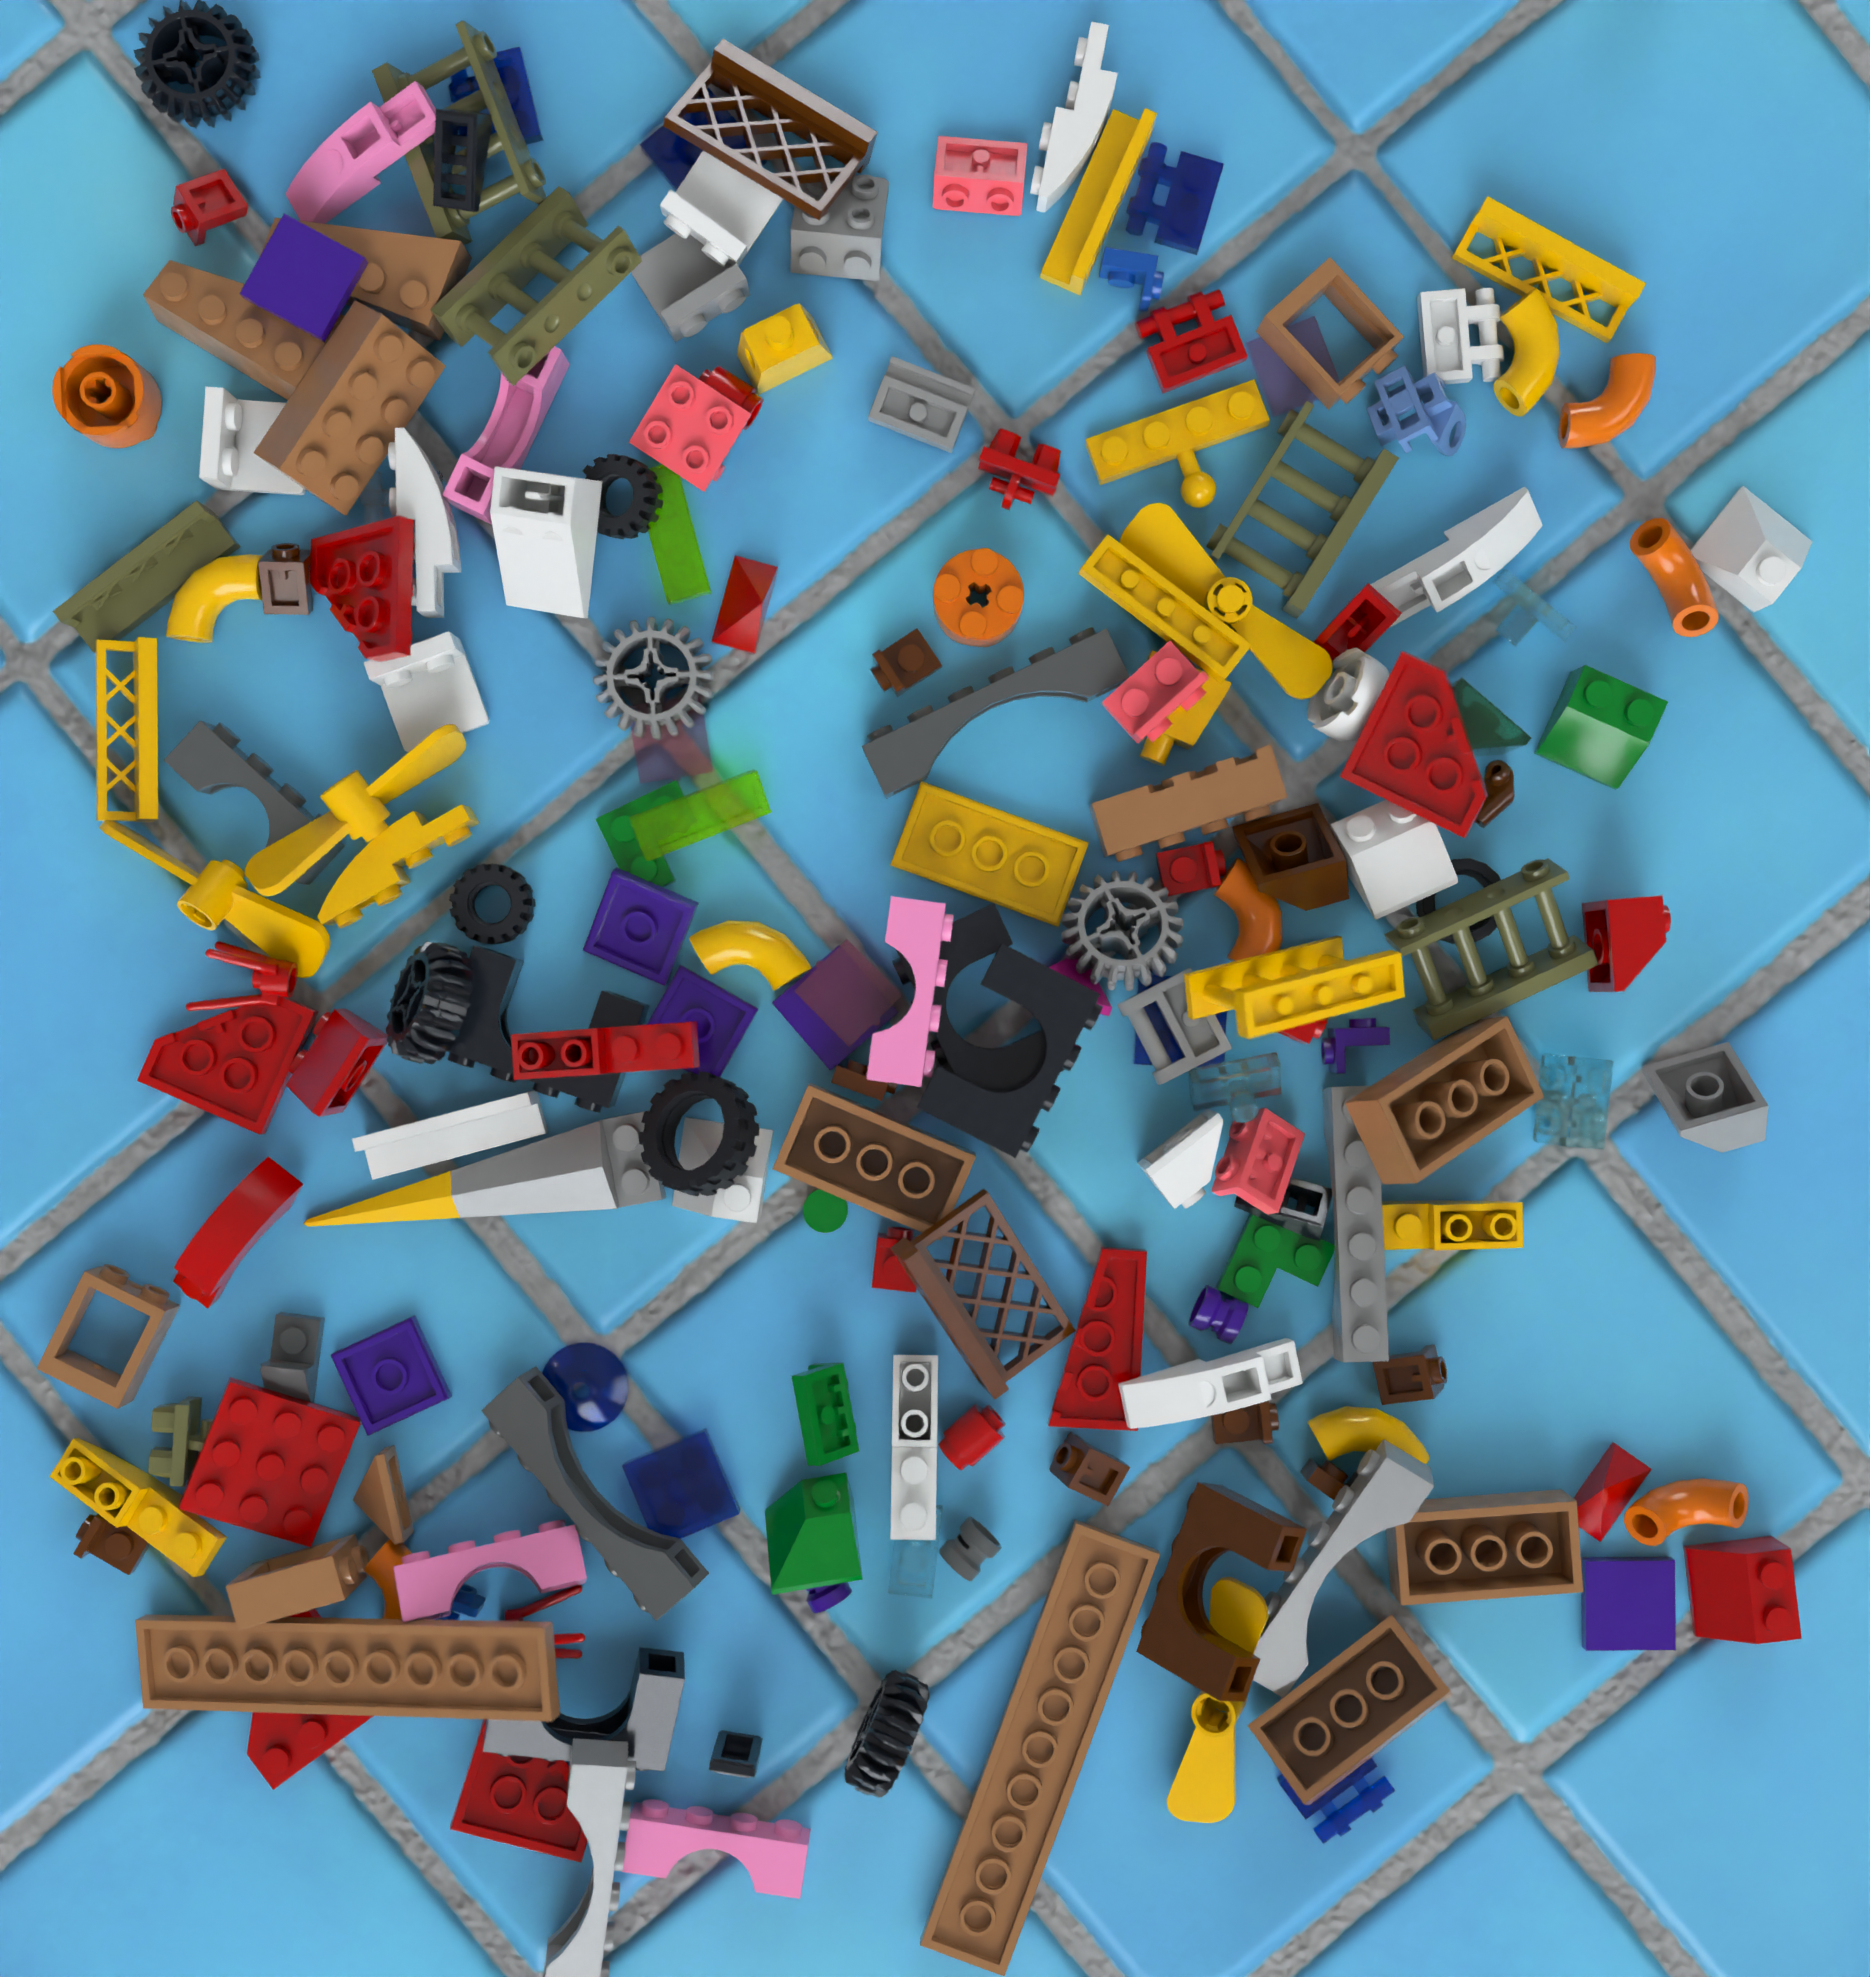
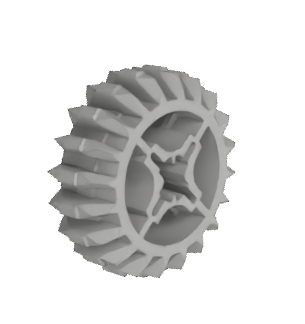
M654 617L647 618V631H642L636 620L630 621L629 627L633 633L631 636L626 637L623 631L616 629L614 635L621 643L616 648L608 642L602 644V648L611 655L610 659H595L594 664L607 672L604 675L594 676L593 683L596 686H607L608 688L599 692L596 695V699L599 703L613 701L607 707L604 714L609 719H612L623 713L617 725L623 731L627 730L635 721L634 735L638 738H642L647 726H651L652 737L655 740H660L663 725H666L669 733L675 737L679 735L676 721L681 719L688 728H692L695 723L687 713L693 709L698 714L704 715L707 711L701 703L697 702L699 696L706 699L713 698V691L701 686L702 682L714 681L715 674L713 671L700 669L709 665L712 662V658L708 653L695 656L702 649L704 643L700 638H696L686 644L691 633L690 629L686 626L681 627L673 635L674 622L671 619L664 621L661 631H658L657 621ZM660 644L679 650L687 659L689 670L666 667L663 663V656L660 653ZM646 645L641 664L634 669L625 670L624 673H620L626 659L635 650ZM655 664L658 667V672L662 676L666 674L668 677L657 681V688H654L653 693L651 691L652 687L647 682L642 683L641 680L652 675V669H654ZM689 684L681 701L673 708L663 712L662 708L665 707L664 702L667 693L673 688ZM620 687L643 690L649 714L630 708L622 697Z
M1116 870L1111 873L1110 883H1106L1101 876L1097 875L1094 877V889L1082 884L1079 887L1081 899L1071 897L1068 901V909L1072 913H1066L1062 917V925L1068 929L1062 932L1061 939L1063 943L1070 945L1066 949L1067 958L1069 960L1079 959L1076 964V971L1081 974L1092 969L1090 982L1093 985L1097 984L1102 976L1108 978L1107 988L1110 991L1115 989L1117 980H1124L1125 989L1130 991L1133 990L1135 978H1138L1141 984L1147 987L1151 984L1152 980L1150 972L1156 976L1163 977L1167 970L1165 963L1174 964L1177 960L1178 954L1174 949L1181 947L1183 937L1177 932L1183 929L1184 924L1182 918L1174 917L1179 908L1177 902H1165L1169 893L1166 887L1153 892L1154 880L1152 877L1147 878L1143 884L1137 883V873L1135 871L1130 872L1128 881H1120V874ZM1121 902L1134 904L1141 907V909H1127ZM1103 907L1106 922L1096 928V933L1087 936L1085 931L1087 921L1094 912ZM1115 922L1123 931L1130 930L1129 939L1127 936H1124L1121 930L1114 932ZM1157 925L1159 939L1149 952L1142 955L1139 938L1148 934L1149 928ZM1114 951L1121 954L1125 960L1113 959L1102 953Z

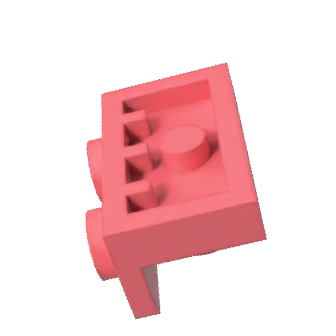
M938 136L934 170L933 208L938 210L1020 216L1022 213L1027 143Z
M1169 641L1101 704L1137 744L1146 736L1154 742L1173 724L1167 718L1180 705L1187 712L1207 693L1201 686L1210 677L1204 671L1199 673L1177 647Z
M1267 1108L1239 1114L1230 1126V1138L1225 1153L1216 1166V1178L1212 1192L1218 1196L1234 1193L1267 1215L1279 1213L1305 1133Z

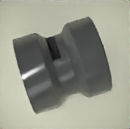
M968 1517L960 1526V1534L954 1540H947L939 1549V1553L960 1576L968 1581H972L980 1573L982 1562L986 1558H993L1002 1547L998 1540L981 1523L972 1517Z

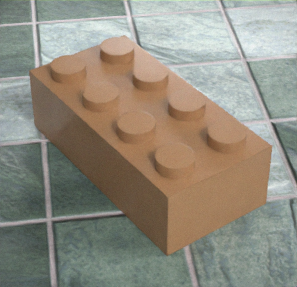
M354 301L253 453L316 498L346 516L388 454L389 443L395 442V428H405L446 366L383 314Z
M1508 1016L1480 1019L1458 1029L1345 1102V1105L1382 1184H1415L1541 1100L1544 1094Z
M810 1083L795 1114L773 1170L923 1233L954 1210L975 1161L976 1153Z
M1562 1489L1425 1499L1408 1523L1386 1529L1390 1591L1401 1606L1583 1592L1577 1501Z
M1391 1614L1247 1726L1305 1805H1310L1453 1694Z

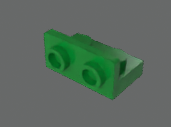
M815 1363L808 1366V1371L791 1376L808 1466H821L859 1452L856 1425L851 1408L844 1364Z

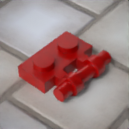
M1219 289L1205 295L1201 291L1188 296L1187 302L1167 310L1164 306L1150 311L1149 317L1135 322L1140 339L1155 333L1160 338L1161 342L1148 347L1146 354L1162 394L1246 361L1248 356L1232 315L1214 321L1211 311L1225 306L1223 295ZM1191 319L1197 322L1198 328L1178 336L1176 335L1173 326Z

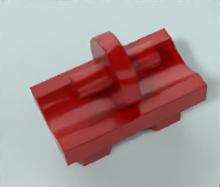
M1000 428L991 441L989 448L983 447L978 469L1010 481L1007 482L993 477L990 483V490L1005 495L1001 508L1010 511L1014 499L1031 505L1035 492L1019 485L1054 496L1060 474L1057 471L1061 451L1046 444L1038 443L1031 463L1015 458L1022 437Z

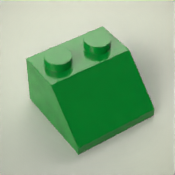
M1584 665L1570 672L1534 754L1616 790L1650 744L1668 701Z

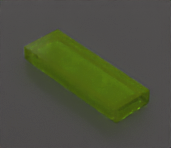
M664 465L648 468L654 471L658 477L655 482L662 486L663 493L658 494V499L663 500L662 508H656L655 511L659 518L656 523L650 521L648 533L667 603L671 605L712 594L681 477Z
M752 769L631 816L629 820L644 859L650 861L772 812L758 772Z

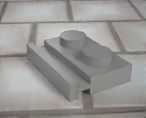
M891 356L888 369L882 379L868 420L952 453L969 406L975 395V388Z

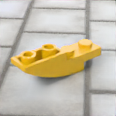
M461 804L429 823L424 814L413 810L391 824L385 831L372 839L341 873L319 911L317 917L320 923L331 926L337 924L339 928H344L364 916L361 910L376 902L380 907L399 898L403 894L400 888L410 883L402 866L407 865L409 869L415 868L433 857L430 851L445 842L448 847L454 846L472 835L470 828L479 824V821L471 807Z
M1459 1200L1382 1201L1384 1250L1432 1249L1436 1251L1524 1248L1523 1202Z
M73 1438L49 1476L116 1528L127 1526L194 1578L204 1575L227 1538L198 1516V1514L179 1509L181 1494L129 1462L80 1438Z

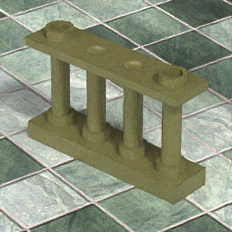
M461 21L455 24L464 46L413 75L407 72L404 73L387 62L372 70L382 99L386 103L414 81L427 90L469 66L472 67L480 89L444 109L480 112L488 108L489 113L492 114V121L496 132L490 136L487 158L504 150L513 174L482 190L479 212L433 206L435 133L405 154L436 238L458 240L463 245L472 242L467 225L470 223L469 218L519 192L521 196L538 205L547 197L542 187L546 184L544 173L536 160L530 156L493 59L497 57L494 44L484 31L480 32L465 21ZM467 147L455 154L467 156ZM453 165L452 173L459 174L466 170V166ZM450 184L449 192L454 193Z
M558 186L430 310L451 340L459 346L463 347L475 334L491 345L492 348L488 351V354L506 380L514 386L642 262V259L625 230L620 226H617L604 240L587 230L588 223L570 193ZM571 241L589 253L572 271L554 260ZM540 272L557 285L538 303L524 293L522 289ZM508 303L525 316L505 334L489 321Z
M1306 401L1299 413L1293 409L1289 411L1277 431L1278 434L1284 437L1228 528L1220 523L1206 545L1207 548L1213 551L1210 558L1215 564L1224 552L1282 588V594L1288 597L1282 610L1296 619L1308 606L1399 459L1396 455L1383 449L1375 460L1368 456L1364 460L1306 424L1304 421L1314 407L1309 401ZM1294 438L1355 475L1353 480L1359 483V486L1351 498L1344 494L1340 498L1281 461ZM1270 476L1331 513L1329 518L1336 523L1328 536L1322 533L1316 536L1257 499ZM1247 514L1307 551L1305 556L1312 561L1304 574L1298 571L1292 574L1233 537Z
M1549 858L1531 861L1525 864L1520 872L1425 916L1408 918L1400 922L1396 929L1384 934L1387 942L1397 952H1401L1402 957L1411 953L1428 999L1424 1005L1413 1009L1417 1024L1433 1041L1598 965L1592 948L1575 935L1567 936L1552 887L1570 879L1567 871ZM1535 896L1550 943L1547 948L1527 956L1510 907ZM1493 915L1509 962L1506 967L1486 975L1469 926ZM1452 934L1468 981L1465 986L1446 994L1428 945Z

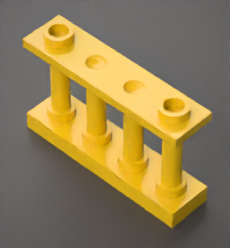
M1333 936L1184 974L1188 1018L1194 1020L1228 1010H1235L1238 1036L1247 1039L1405 997L1401 952L1387 950L1352 960H1345L1342 937Z

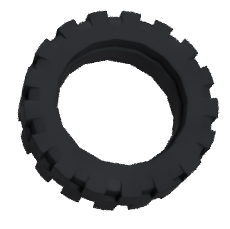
M699 1071V1075L687 1072L681 1074V1079H671L665 1083V1089L661 1093L656 1092L652 1097L650 1103L653 1105L649 1112H644L641 1121L645 1124L644 1132H639V1144L643 1145L644 1148L641 1157L643 1163L650 1166L651 1169L648 1171L654 1179L661 1181L665 1187L692 1196H699V1194L712 1196L717 1194V1189L726 1190L735 1183L733 1179L737 1175L742 1176L749 1167L746 1165L749 1156L754 1157L757 1149L754 1140L755 1136H759V1124L755 1122L754 1116L758 1114L755 1105L747 1101L749 1098L747 1092L735 1086L736 1084L703 1071ZM704 1099H715L721 1107L724 1119L722 1140L715 1154L705 1164L692 1170H686L677 1160L674 1146L676 1129L683 1115L694 1104Z

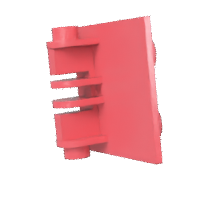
M675 364L629 443L705 492L711 481L714 480L716 482L725 469L722 463L752 414Z

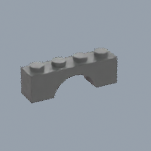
M200 720L164 759L196 791L212 795L223 789L244 787L252 792L261 801L268 815L269 837L266 847L322 816L321 814H318L316 817L312 816L303 807L306 799L292 786L285 783L281 787L270 777L274 770L255 753L248 757L236 745L241 741L240 738L220 722L214 726ZM341 841L338 842L295 882L310 885L345 845Z

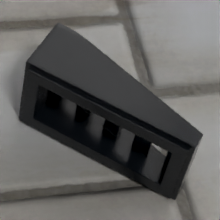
M436 109L433 206L479 212L491 136L492 114L458 109ZM459 126L468 127L467 136L458 135ZM456 145L467 147V156L455 154ZM453 165L466 166V175L452 173ZM450 184L466 186L465 195L450 193Z
M1291 1177L1279 1213L1267 1215L1239 1196L1236 1197L1234 1207L1302 1236L1320 1241L1331 1205L1332 1189ZM1290 1197L1298 1200L1295 1210L1287 1208ZM1307 1204L1315 1207L1313 1215L1304 1213Z
M723 1730L719 1731L710 1760L709 1770L715 1773L745 1778L755 1777L763 1738Z

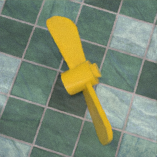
M1163 503L1149 504L1143 507L1124 529L1119 543L1252 645L1249 650L1286 694L1300 700L1311 698L1330 678L1333 665L1327 651L1252 605L1253 598L1248 585L1238 578L1224 576L1170 506Z
M454 724L444 725L436 729L370 785H368L358 770L351 772L320 795V798L330 809L329 812L257 852L246 864L245 876L260 895L273 896L287 889L347 834H349L353 841L361 836L366 843L371 841L389 827L384 820L390 816V812L384 805L453 764L466 749L467 743L463 734Z
M104 820L99 826L111 838L191 884L178 900L177 906L195 924L207 930H215L225 918L271 958L295 962L298 968L297 977L299 978L313 976L323 964L331 945L330 936L326 928L315 919L247 890L248 885L244 880L245 873L235 863L226 859L222 860V862L211 860L199 874L123 824L112 820Z
M1232 1577L1220 1578L1211 1590L1210 1624L1221 1636L1254 1654L1268 1619L1267 1604L1263 1596L1255 1588ZM1202 1690L1198 1694L1191 1708V1717L1196 1727L1167 1797L1168 1810L1174 1817L1183 1821L1215 1823L1225 1819L1232 1812L1236 1804L1235 1724L1246 1705L1247 1697L1245 1702L1218 1701Z

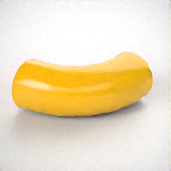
M1537 287L1521 297L1499 317L1513 339L1514 356L1508 370L1494 382L1493 390L1501 405L1511 414L1518 417L1524 416L1531 410L1552 384L1560 358L1558 324L1545 298Z
M246 554L219 557L194 571L175 594L167 621L166 636L171 639L188 642H213L217 617L227 605L242 599L262 600L258 561L264 555Z
M727 920L702 929L689 937L698 957L711 975L732 965H748L759 970L767 979L773 991L812 968L803 953L785 934L757 921Z
M1345 1406L1317 1415L1307 1421L1329 1461L1352 1451L1367 1452L1370 1449L1376 1451L1383 1439L1424 1464H1427L1430 1460V1455L1423 1443L1403 1421L1377 1408Z

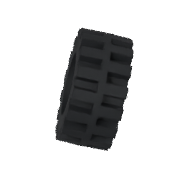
M607 454V458L598 457L594 459L595 466L587 465L583 472L587 475L585 479L602 481L597 532L618 539H633L638 537L639 532H648L651 529L648 525L650 521L656 523L659 515L655 513L656 508H662L663 500L658 499V494L663 493L662 486L655 482L658 477L654 471L649 470L648 466L624 455ZM625 478L631 483L633 488V500L631 506L624 514L613 516L606 506L607 490L615 480Z
M500 864L476 865L473 869H468L462 873L464 876L460 880H456L453 885L455 887L454 893H450L449 901L452 902L450 913L451 917H454L456 920L455 925L466 934L465 936L480 943L502 944L515 940L518 935L523 934L528 929L526 926L529 922H532L534 917L532 911L533 907H535V899L532 897L533 890L530 884L525 881V878L520 873ZM489 885L502 887L508 893L511 901L508 915L497 923L483 921L475 910L477 894L482 888Z

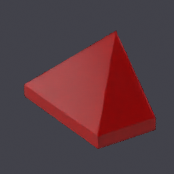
M735 555L713 633L712 643L752 654L756 653L778 567Z
M1367 583L1313 642L1327 651L1332 662L1348 649L1358 648L1366 652L1402 613Z
M1612 1442L1574 1496V1499L1577 1501L1579 1527L1601 1542L1652 1469Z

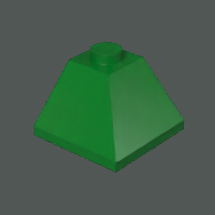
M846 1472L803 1479L765 1510L770 1583L773 1595L863 1580L854 1499Z

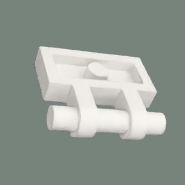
M1465 288L1419 293L1417 296L1423 378L1435 373L1444 381L1445 385L1469 383L1473 378L1472 364L1482 365L1484 382H1493L1501 377L1500 362L1504 361L1503 346L1498 345L1496 325L1501 320L1499 318L1500 306L1495 304L1493 288L1476 290L1475 306H1467ZM1468 324L1478 325L1480 346H1470Z

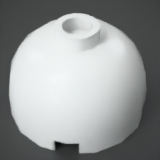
M1358 648L1346 650L1333 660L1332 665L1336 670L1328 682L1310 698L1307 710L1308 720L1315 724L1312 727L1339 741L1358 740L1390 675L1387 668L1377 659Z

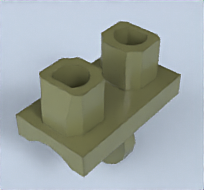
M187 1397L179 1403L159 1405L152 1411V1431L173 1433L172 1448L155 1447L151 1450L148 1473L170 1478V1486L184 1487L186 1485V1481L189 1480L197 1460L198 1451L200 1452L213 1419L201 1420L202 1397Z

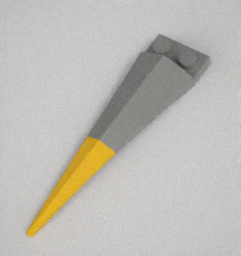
M642 1111L606 1118L307 1219L303 1224L309 1227L618 1209L620 1207L662 1200L666 1198V1193L662 1182L650 1175L648 1171L651 1168L643 1163L641 1157L644 1148L643 1145L639 1144V1132H644L645 1125L641 1122L645 1112Z

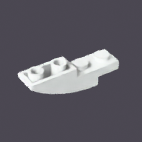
M1091 21L1088 38L1079 37L1074 65L1082 67L1080 81H1070L1065 109L1056 107L1053 123L1044 122L1039 150L1047 151L1044 167L1035 166L1030 194L1038 195L1036 211L1045 213L1064 195L1088 162L1101 136L1109 114L1118 75L1116 72L1101 70L1109 28L1107 24Z
M395 428V442H390L388 446L389 465L391 470H396V488H390L389 506L392 515L414 520L413 560H416V578H412V606H417V612L425 618H444L443 573H461L460 547L456 524L450 504L442 496L444 492L442 483L428 457L405 428Z
M1526 487L1519 489L1443 532L1447 542L1370 584L1402 613L1390 627L1430 605L1438 613L1460 600L1501 570L1532 540L1543 525Z
M1288 1338L1208 1362L1197 1359L1118 1383L1126 1424L1130 1429L1177 1423L1229 1412L1272 1400V1393L1303 1384L1295 1342Z
M893 1355L890 1540H936L938 1355Z

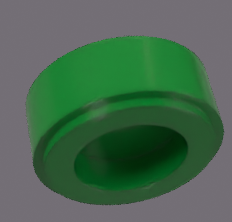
M818 1188L808 1195L803 1205V1216L806 1223L813 1230L821 1233L833 1232L840 1228L848 1214L846 1200Z

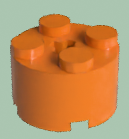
M102 344L88 345L71 354L73 357L64 367H59L52 385L54 404L62 418L76 431L93 442L108 448L130 447L141 441L149 440L154 436L162 409L161 393L153 376L128 355L112 346Z
M988 548L967 550L952 557L939 571L933 589L934 614L942 631L953 641L974 647L995 645L1008 637L1020 618L1024 602L1022 579L1014 565L1004 556ZM972 591H976L978 594L984 592L987 594L985 607H981L979 603L969 604Z

